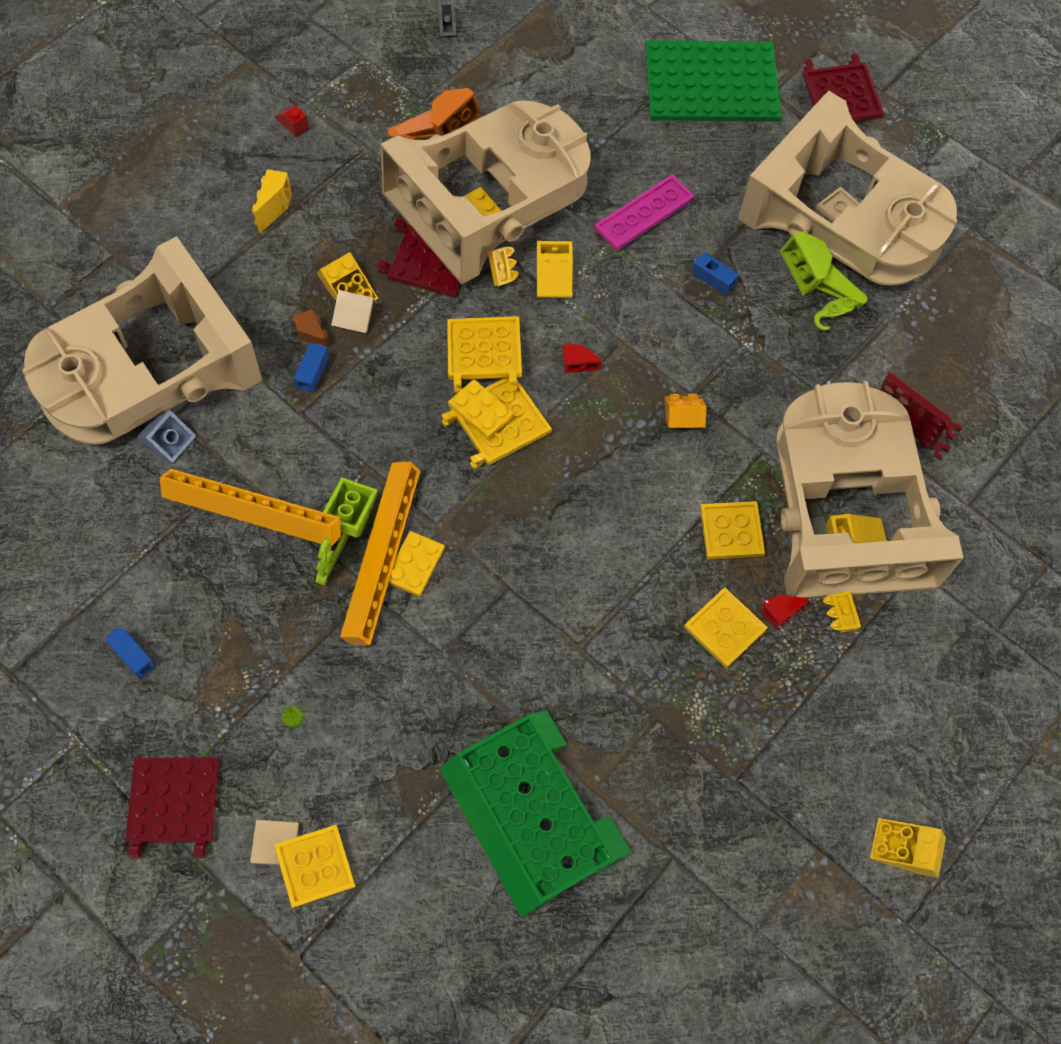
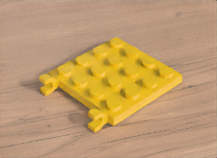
M519 316L447 319L448 379L454 380V392L458 393L462 390L461 379L509 378L510 391H517V377H522Z
M504 378L485 388L514 413V417L488 440L453 409L450 408L451 411L441 415L443 418L442 423L445 427L451 425L457 419L478 450L479 454L470 457L472 461L470 465L473 470L480 467L483 462H486L489 466L552 432L551 427L518 380L517 391H510L509 378Z

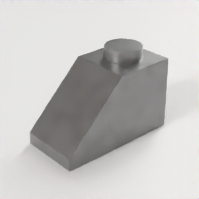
M454 1L437 2L440 36L456 35Z

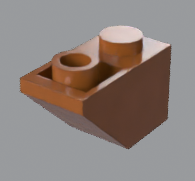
M311 309L292 316L294 327L301 341L321 344L327 347L326 340L328 335L326 330L320 327L322 323L319 315L315 316Z

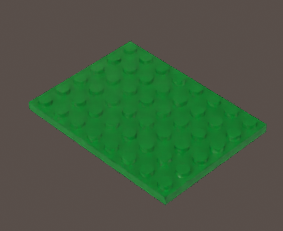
M646 40L645 51L650 120L781 121L782 115L773 42Z

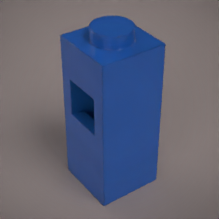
M705 252L700 257L697 256L692 264L694 266L692 274L725 295L736 285L739 276L737 272Z
M309 344L294 377L296 388L311 393L314 392L329 359L328 349L325 346Z
M122 626L119 629L113 630L108 638L105 639L139 680L156 667Z

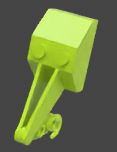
M801 231L793 234L780 249V253L803 296L811 293L816 288L838 298L829 302L821 311L815 314L814 323L819 329H830L829 326L825 327L820 323V318L841 316L851 312L855 306L861 307L867 302V296L831 264L833 256L825 241Z
M341 477L323 512L340 517L341 532L343 534L334 554L331 550L330 539L325 538L318 554L320 560L316 567L318 574L315 583L323 586L327 584L331 571L349 536L360 537L377 497V489Z

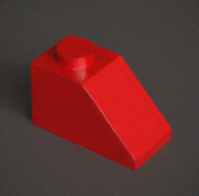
M296 105L287 107L275 115V119L295 137L309 129L307 115Z
M568 344L562 347L564 374L600 371L601 358L583 345Z
M778 594L776 597H769L763 602L762 605L764 607L760 613L777 630L804 609L809 600L804 597Z

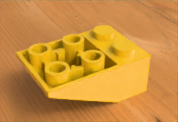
M267 169L265 176L261 179V189L257 191V201L252 206V214L255 216V225H257L259 233H262L288 209L292 193L288 173Z
M537 241V298H572V241Z
M350 252L317 272L325 288L335 300H337L338 290L373 297L374 301L378 299Z
M854 514L833 515L829 517L825 525L827 534L848 532L854 544L887 541L881 518Z
M878 818L870 859L916 874L938 878L946 836L942 829Z

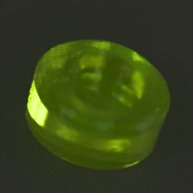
M288 707L282 713V721L288 728H296L301 725L303 714L297 707Z

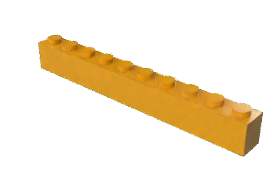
M411 461L392 463L341 630L340 638L350 645L370 646L420 475V470Z
M169 469L159 478L161 497L171 501H177L188 506H194L205 511H211L222 516H228L239 521H245L256 526H262L322 544L323 540L328 538L331 541V547L341 537L340 517L174 469Z

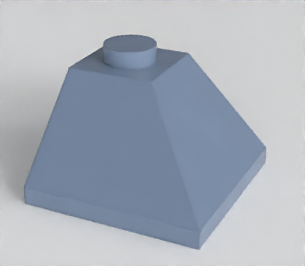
M168 410L150 422L137 438L149 450L168 462L173 463L196 435L171 410Z

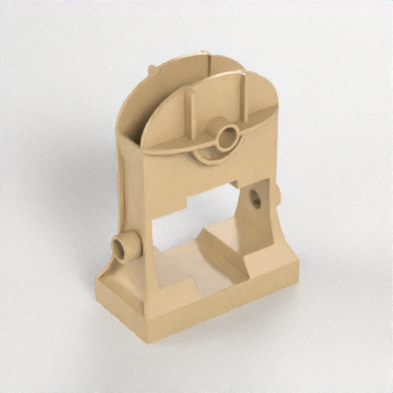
M828 91L750 175L738 219L754 230L776 228L788 231L791 236L803 231L825 241L833 257L867 279L881 285H899L912 280L917 282L935 264L957 222V207L953 195L945 186L881 148L875 138L867 137L853 121L846 101ZM836 158L868 172L873 178L862 202L856 208L848 205L836 220L831 223L803 204L797 198V194L805 174L819 176Z
M516 101L443 136L434 135L428 140H411L398 135L381 143L382 193L461 284L480 274L485 261L489 257L488 251L497 248L505 240L508 242L515 241L521 236L524 228L577 201L584 194L587 186V171L591 160L590 149L586 141L587 133H583L577 123L560 110V105L557 104L549 107L534 101ZM465 155L481 174L489 171L509 193L508 203L512 207L483 216L465 196H452L438 180V170Z
M177 236L157 246L149 265L133 281L122 282L116 288L115 293L45 328L35 335L26 350L24 369H22L32 394L39 402L48 420L60 434L81 443L94 445L110 442L185 400L189 402L199 401L205 397L207 392L213 390L234 389L245 391L263 381L252 342ZM166 303L180 324L197 323L193 330L203 358L188 369L158 385L144 363L142 362L135 366L124 349L128 345L117 323L142 310Z
M864 381L863 384L850 382L832 383L822 386L817 384L814 390L801 395L792 402L786 410L783 423L779 427L776 436L788 508L781 510V525L784 532L792 531L791 558L784 576L787 595L815 598L851 591V594L854 595L939 588L964 557L958 535L948 530L939 519L940 505L938 499L929 498L910 418L905 407L891 395L869 387L868 381ZM872 487L874 494L905 492L912 528L898 529L891 541L855 544L852 542L848 532L814 535L805 499L826 498L830 489Z

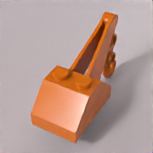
M470 89L446 90L432 102L431 110L391 127L388 130L390 138L400 135L411 140L430 138L434 135L443 136L477 120L482 115L475 93Z

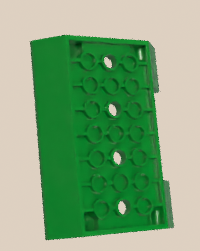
M547 710L529 714L459 752L439 769L521 918L559 897L560 893L592 874L600 873L632 854L610 816L593 822L553 754L566 747L567 743ZM500 748H507L510 754L503 758L498 755V750ZM523 783L528 784L531 788L527 794H522L518 789ZM548 820L551 822L552 828L544 831L540 828V822ZM563 858H571L574 863L573 867L570 869L564 868L561 864Z

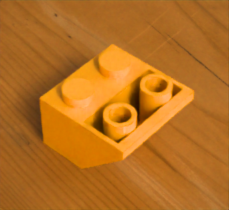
M670 394L664 397L668 428L706 427L707 406L701 396L698 394H688V396Z

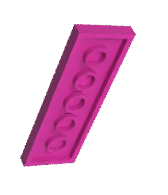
M672 174L596 223L594 229L617 251L692 202L695 196Z

